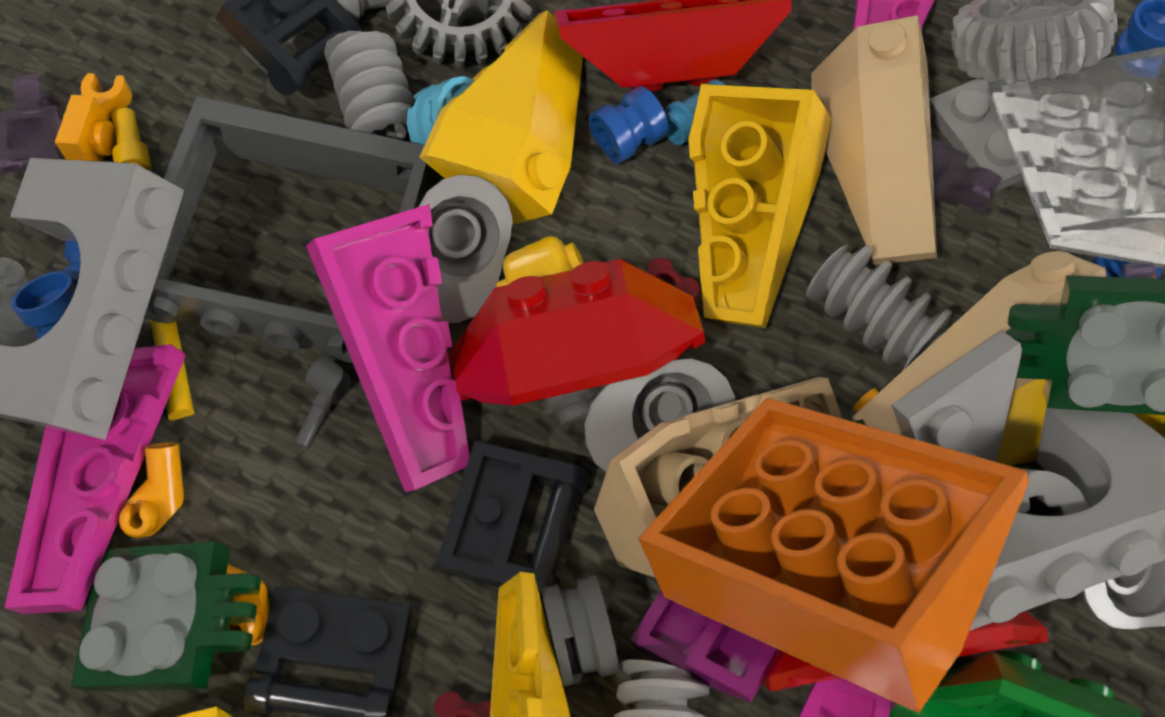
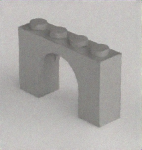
M30 158L10 217L57 239L78 242L80 274L76 290L68 308L48 333L28 345L18 347L0 345L1 418L106 440L184 193L183 189L136 163Z
M1046 408L1036 462L1046 471L1053 472L1070 480L1081 491L1089 509L1064 516H1036L1017 512L970 631L993 622H1006L1017 616L1020 612L1059 598H1072L1086 588L1122 575H1135L1149 565L1165 560V438L1133 413Z

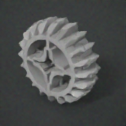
M390 0V3L386 5L388 19L399 21L396 26L398 37L403 40L414 36L412 48L417 55L425 52L429 47H433V62L439 65L444 61L446 53H454V62L458 68L465 66L466 53L473 52L475 60L480 65L486 63L487 46L495 53L502 55L507 46L505 38L513 40L522 31L519 22L529 21L532 10L526 3L530 0H455L452 9L451 0H428L437 4L441 9V19L438 22L428 16L420 8L416 0ZM481 17L487 19L476 25L460 27L461 23L467 18Z
M973 0L970 4H966L959 9L958 14L953 18L954 30L951 31L952 49L954 50L959 70L967 72L968 76L973 78L983 77L988 82L1006 80L1007 83L1011 84L1019 80H1029L1033 83L1036 79L1041 78L1055 80L1058 75L1064 73L1076 74L1081 71V67H1092L1099 63L1100 59L1111 53V47L1114 45V32H1117V12H1114V0Z

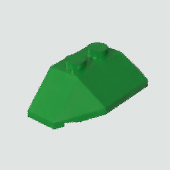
M1008 650L999 651L998 654L990 652L947 671L919 713L892 701L889 717L1144 716L1139 709L1114 700V692L1102 684L1081 678H1071L1065 681L1042 672V664L1036 659Z

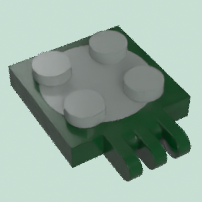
M1066 275L1060 306L1016 304L1010 307L1007 323L1011 329L1007 330L1006 334L1020 342L1022 348L1016 378L1046 380L1044 397L1047 408L1165 415V279Z
M215 541L106 549L91 587L70 687L83 691L102 692L207 689L213 653L251 650L253 634L240 630L229 631L230 624L255 622L257 606L247 602H234V598L241 595L259 594L261 577L243 573L226 574L230 549Z

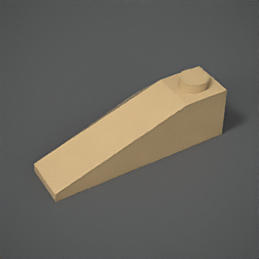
M917 15L858 26L811 73V90L816 92L832 118L825 151L865 245L873 248L871 259L874 265H880L886 260L890 263L937 258L928 61L919 17Z
M1060 250L1047 252L1035 257L1030 265L1004 277L852 417L853 422L863 419L867 426L902 435L892 408L893 403L1002 330L1006 333L1007 330L1011 329L1007 323L1011 306L1016 304L1060 306L1066 275L1106 277L1105 268ZM1016 378L1013 391L1035 379Z
M824 377L813 378L661 422L610 460L594 511L618 565L655 577L638 538L766 397L843 419L829 379Z

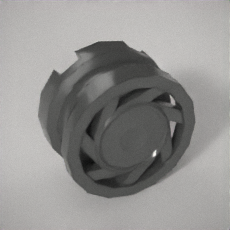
M596 576L580 578L577 580L576 587L562 590L557 584L540 588L563 687L581 683L582 675L597 672L602 678L619 673L613 634Z

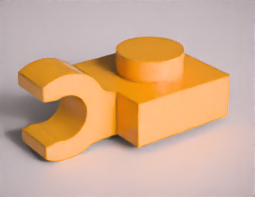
M88 73L81 82V95H71L55 140V144L66 160L102 162L104 156L112 154L116 138L115 128L109 121L112 117L111 114L118 108H127L132 100V91L124 76L117 75L113 87L102 93L103 87L96 75Z

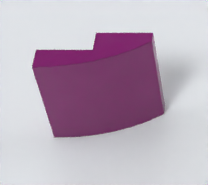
M661 590L630 639L633 647L657 662L686 670L690 673L691 678L750 703L779 652L777 648L665 598Z

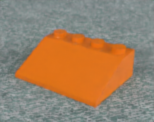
M766 397L638 539L665 598L919 713L962 651L1028 487L1029 478L1027 471Z

